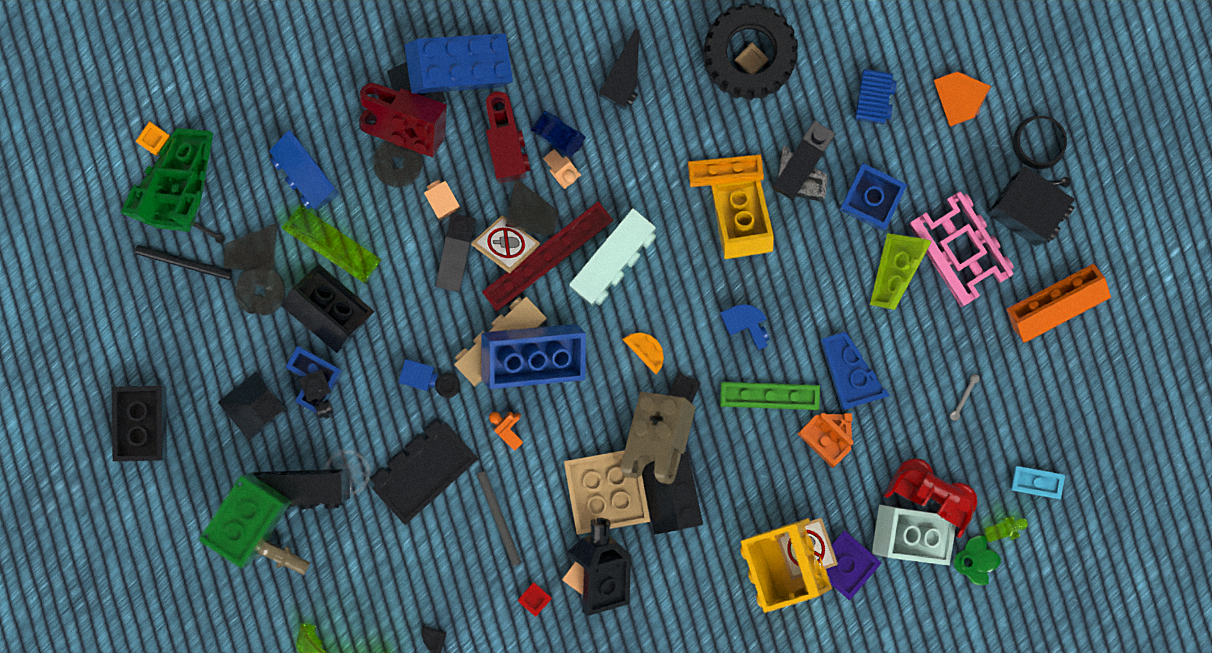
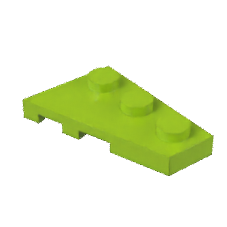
M887 233L870 305L891 310L896 309L932 241Z

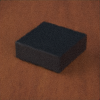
M678 373L668 396L683 397L692 403L701 382Z

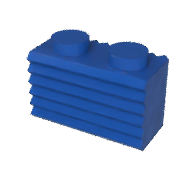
M868 69L862 71L855 120L884 125L886 119H891L893 105L889 104L890 95L895 94L897 83L896 80H892V73Z

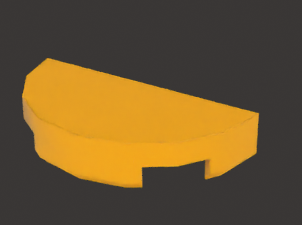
M633 333L623 338L622 340L657 375L662 368L664 360L663 349L659 342L651 335L644 333Z

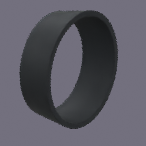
M1030 117L1017 127L1013 136V148L1016 156L1024 165L1033 169H1047L1054 166L1062 159L1066 151V132L1063 126L1051 117ZM1040 118L1054 122L1060 128L1064 137V147L1060 155L1054 160L1044 163L1028 158L1020 144V137L1024 127L1029 122Z

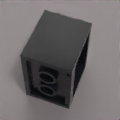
M1023 166L1013 174L987 215L1037 247L1054 240L1061 229L1058 224L1061 221L1063 222L1064 219L1067 220L1075 207L1072 206L1075 198L1028 167Z

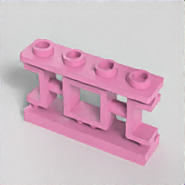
M959 191L946 200L952 210L934 223L926 212L910 222L908 226L916 238L932 241L926 254L960 307H963L980 296L974 287L976 283L992 273L998 283H1001L1014 275L1012 272L1014 266L1007 256L1003 257L998 250L1001 246L994 235L989 236L985 230L987 224L980 214L976 216L971 208L974 204L967 194L963 195ZM956 202H958L976 230L975 232L970 224L957 231L950 220L951 217L960 212ZM923 223L927 225L930 231L942 224L949 237L938 243L943 250L942 253ZM966 232L979 253L959 264L947 243ZM982 244H985L1002 273H1000L996 265L986 272L983 271L977 259L988 252ZM951 264L956 272L969 266L975 275V279L965 284L970 292L969 294L950 267Z

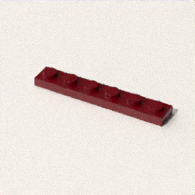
M598 201L532 252L511 273L506 272L483 290V295L498 312L614 222V220Z

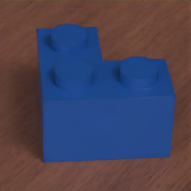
M299 346L296 347L285 367L301 377L322 369L331 391H333L343 373V370ZM301 389L295 402L317 413L315 404H318V399L308 402L303 389ZM331 393L323 396L324 401L329 398Z

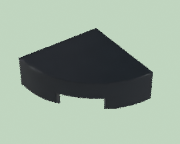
M423 626L422 637L424 644L431 653H441L447 632Z

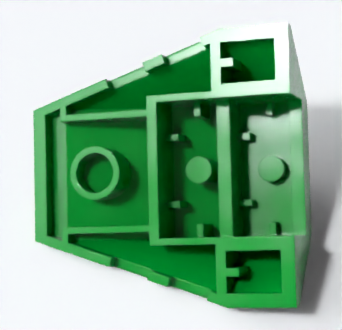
M176 128L158 152L161 155L153 167L148 166L144 171L147 174L139 186L134 185L130 190L121 213L154 228L190 232L200 210L213 133L206 130Z

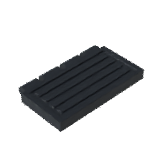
M436 418L423 429L428 436L426 440L418 433L404 446L410 455L406 456L400 450L386 462L392 470L390 473L384 467H381L370 477V480L375 484L372 488L373 491L404 525H407L479 459L446 422L441 425Z

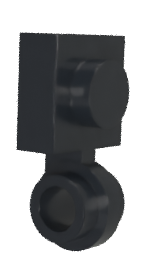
M321 369L299 378L307 401L311 402L318 399L315 409L319 418L325 417L327 419L331 417L330 414L334 413L333 407L329 399L324 401L323 396L332 393L323 370Z

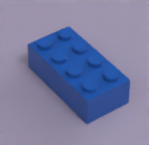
M506 33L415 39L404 45L411 94L500 88L513 82Z
M577 324L481 332V380L489 389L585 380L586 332Z

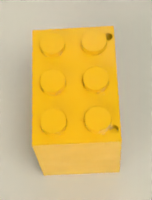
M809 518L755 534L741 541V554L748 562L750 568L748 575L750 581L756 586L757 603L759 607L763 608L764 613L819 597L832 589L821 557L820 564L815 558L813 542L805 528V525L810 521ZM785 532L789 533L803 575L791 580L777 540L784 537Z

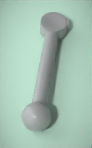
M977 374L970 376V383L956 410L950 413L952 420H959V413L974 384L979 382L980 378Z

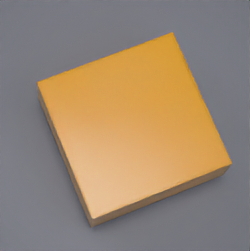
M149 121L135 142L157 156L170 135Z

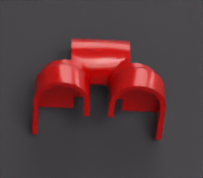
M918 458L908 459L900 464L882 495L888 498L893 492H896L921 506H924L929 498L936 501L935 503L940 504L936 514L959 527L955 535L957 538H961L972 520L978 503L974 489L968 484L962 482L947 483L934 475L931 466L925 460Z

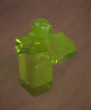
M1014 516L1001 518L1002 522L983 529L987 542L1005 537L1008 540H1014L1020 537L1018 530L1022 531L1027 528L1028 521L1024 518H1019L1015 521Z

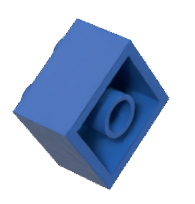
M862 163L839 211L884 231L908 184Z

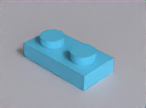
M1015 466L1011 491L1061 499L1065 475Z

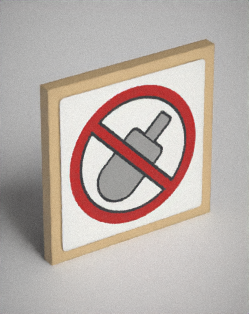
M502 215L477 237L471 245L508 273H511L540 246V243Z
M822 517L809 521L805 528L813 542L815 558L820 564L821 557L824 569L838 565ZM785 532V536L777 540L791 580L803 575L789 533Z

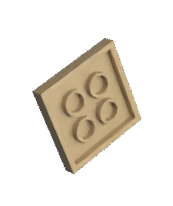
M624 451L564 461L577 535L591 532V520H596L597 518L610 520V529L650 522L642 474L638 478H627L621 471Z

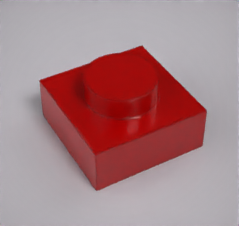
M533 582L517 601L536 617L550 602L552 597Z

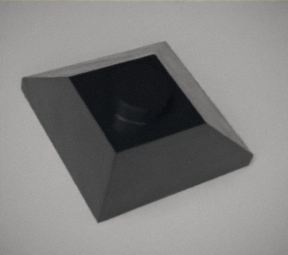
M257 371L218 402L249 441L288 410Z

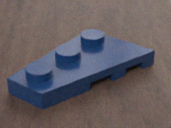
M846 332L820 339L842 410L890 396L877 380L873 370H870L865 363L861 353Z

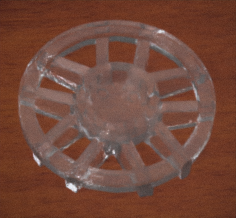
M341 450L334 453L327 460L324 469H329L332 460L338 469H349L350 496L358 494L367 486L370 479V466L362 454L354 450ZM344 454H353V457L348 462ZM339 455H341L344 461L342 465H339L335 460ZM358 456L362 461L355 467L352 463ZM363 464H365L366 473L358 471ZM357 474L366 477L364 483L356 480ZM353 482L362 485L359 489L353 491Z

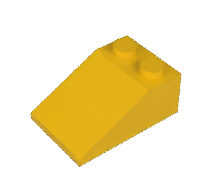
M761 181L711 185L724 259L773 252L774 235Z

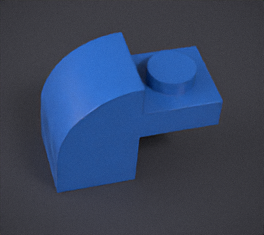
M742 304L720 313L729 336L748 328L757 351L768 346L766 341L770 339L764 326L760 328L758 325L767 320V318L758 308Z

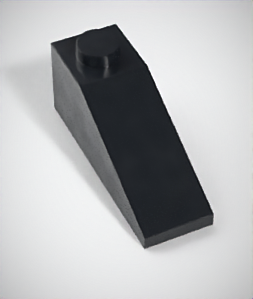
M637 29L632 33L599 91L600 97L625 110L627 105L632 107L638 96V93L635 91L637 89L640 31Z
M814 121L780 174L773 189L794 201L836 133Z
M455 213L451 214L436 287L460 293L477 225L475 218Z

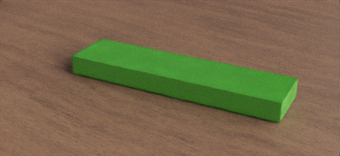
M721 382L720 407L819 410L820 385Z

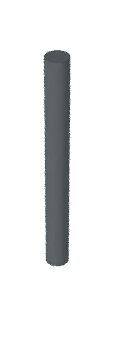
M486 471L480 472L476 475L512 566L522 563L487 473Z

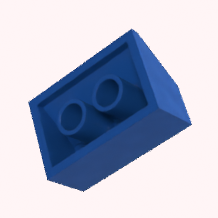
M290 130L269 150L273 156L270 158V161L278 171L280 169L285 171L288 176L284 179L293 190L299 189L303 195L300 197V200L308 210L312 207L317 212L340 194Z

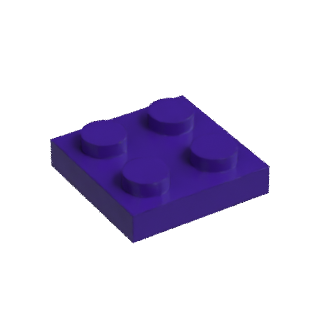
M843 530L831 544L838 565L827 568L826 571L831 585L850 601L882 562Z

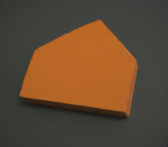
M958 71L934 80L950 126L968 121L979 115L984 99L992 87Z
M821 413L820 415H815L797 434L831 468H834L847 455L853 445L852 413Z

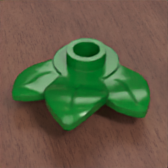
M976 536L969 539L964 550L959 551L953 561L956 571L962 575H967L970 582L975 585L989 584L987 572L995 570L1001 563V558L997 553L986 550V536ZM965 558L969 559L970 564L968 567L964 565Z

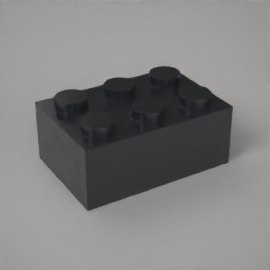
M166 386L112 387V462L167 461Z

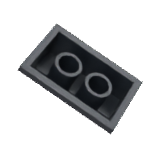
M319 264L290 290L281 304L286 311L336 353L350 342L374 313L369 306Z
M688 452L681 454L677 473L671 484L661 483L655 477V461L645 465L642 471V478L654 535L703 525Z

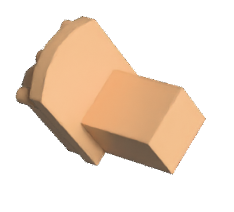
M555 149L543 158L551 168L549 171L564 189L581 176L568 157L562 158Z

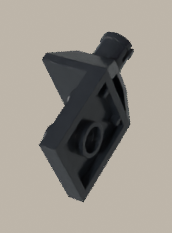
M606 518L592 519L590 524L591 535L582 538L568 550V556L584 568L582 612L587 616L621 607L630 602L631 555L610 537L611 522Z

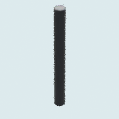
M137 245L135 249L136 255L229 281L232 277L233 271L140 245Z

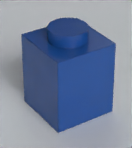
M405 359L398 383L429 392L430 387H435L438 374L434 373L435 368Z

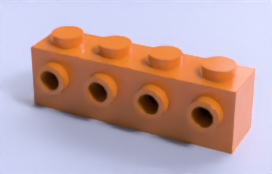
M1093 263L1006 310L1014 331L1025 343L1111 298L1104 275Z

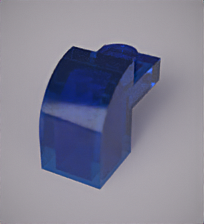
M545 110L530 129L543 141L567 157H572L578 152L586 138L581 132L569 127L557 116Z

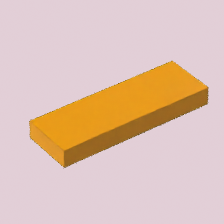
M761 154L688 161L690 187L764 180Z

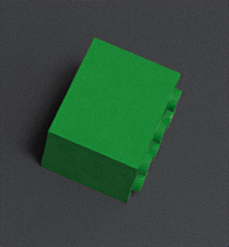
M251 473L242 475L210 521L199 541L239 568L246 567L252 563L292 501Z

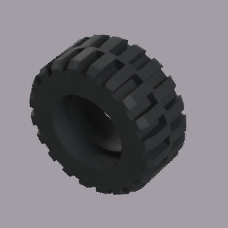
M742 3L739 7L735 8L732 6L728 8L724 14H720L715 19V22L711 24L704 42V65L706 71L710 74V79L719 86L722 92H728L732 94L731 97L737 99L739 97L745 98V100H753V98L763 99L771 93H776L789 80L797 62L798 41L795 39V31L792 25L789 26L787 18L783 14L781 16L777 14L776 9L762 7L763 4L755 3V5ZM752 29L760 31L770 39L773 45L774 54L772 62L760 73L745 74L739 72L731 65L728 59V44L731 38L742 30Z

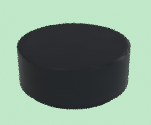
M442 374L436 380V391L444 398H452L460 390V381L453 374Z

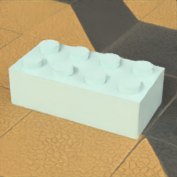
M632 209L569 284V288L590 306L593 307L595 303L600 306L609 295L606 290L610 285L616 286L624 277L622 271L628 265L631 268L640 258L638 253L643 246L647 249L655 240L656 235L654 232L656 227L636 210Z

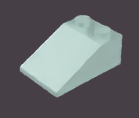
M879 505L872 554L887 558L950 565L956 526L933 512Z

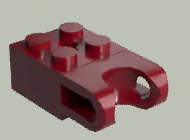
M368 83L361 88L360 103L363 107L367 108L359 118L361 131L394 143L397 146L416 151L419 154L434 157L445 138L447 104L419 94H411L410 91L402 88L398 92L376 83ZM375 94L377 95L378 99L369 97L367 95ZM374 120L376 122L368 123L367 121Z
M495 91L488 95L486 99V108L491 129L486 130L496 179L498 184L527 178L526 172L531 170L527 154H522L521 148L525 147L522 129H516L510 99L506 93ZM498 103L505 105L501 111H496L493 108Z

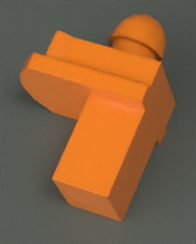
M491 412L489 420L492 424H495L492 429L515 451L523 441L510 428L520 419L521 414L519 412L516 414L508 412L502 418L498 412Z

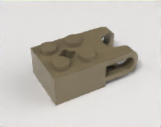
M640 392L621 463L623 475L627 478H638L641 476L645 465L655 461L654 475L658 481L665 484L673 483L681 454H684L696 407L683 397Z

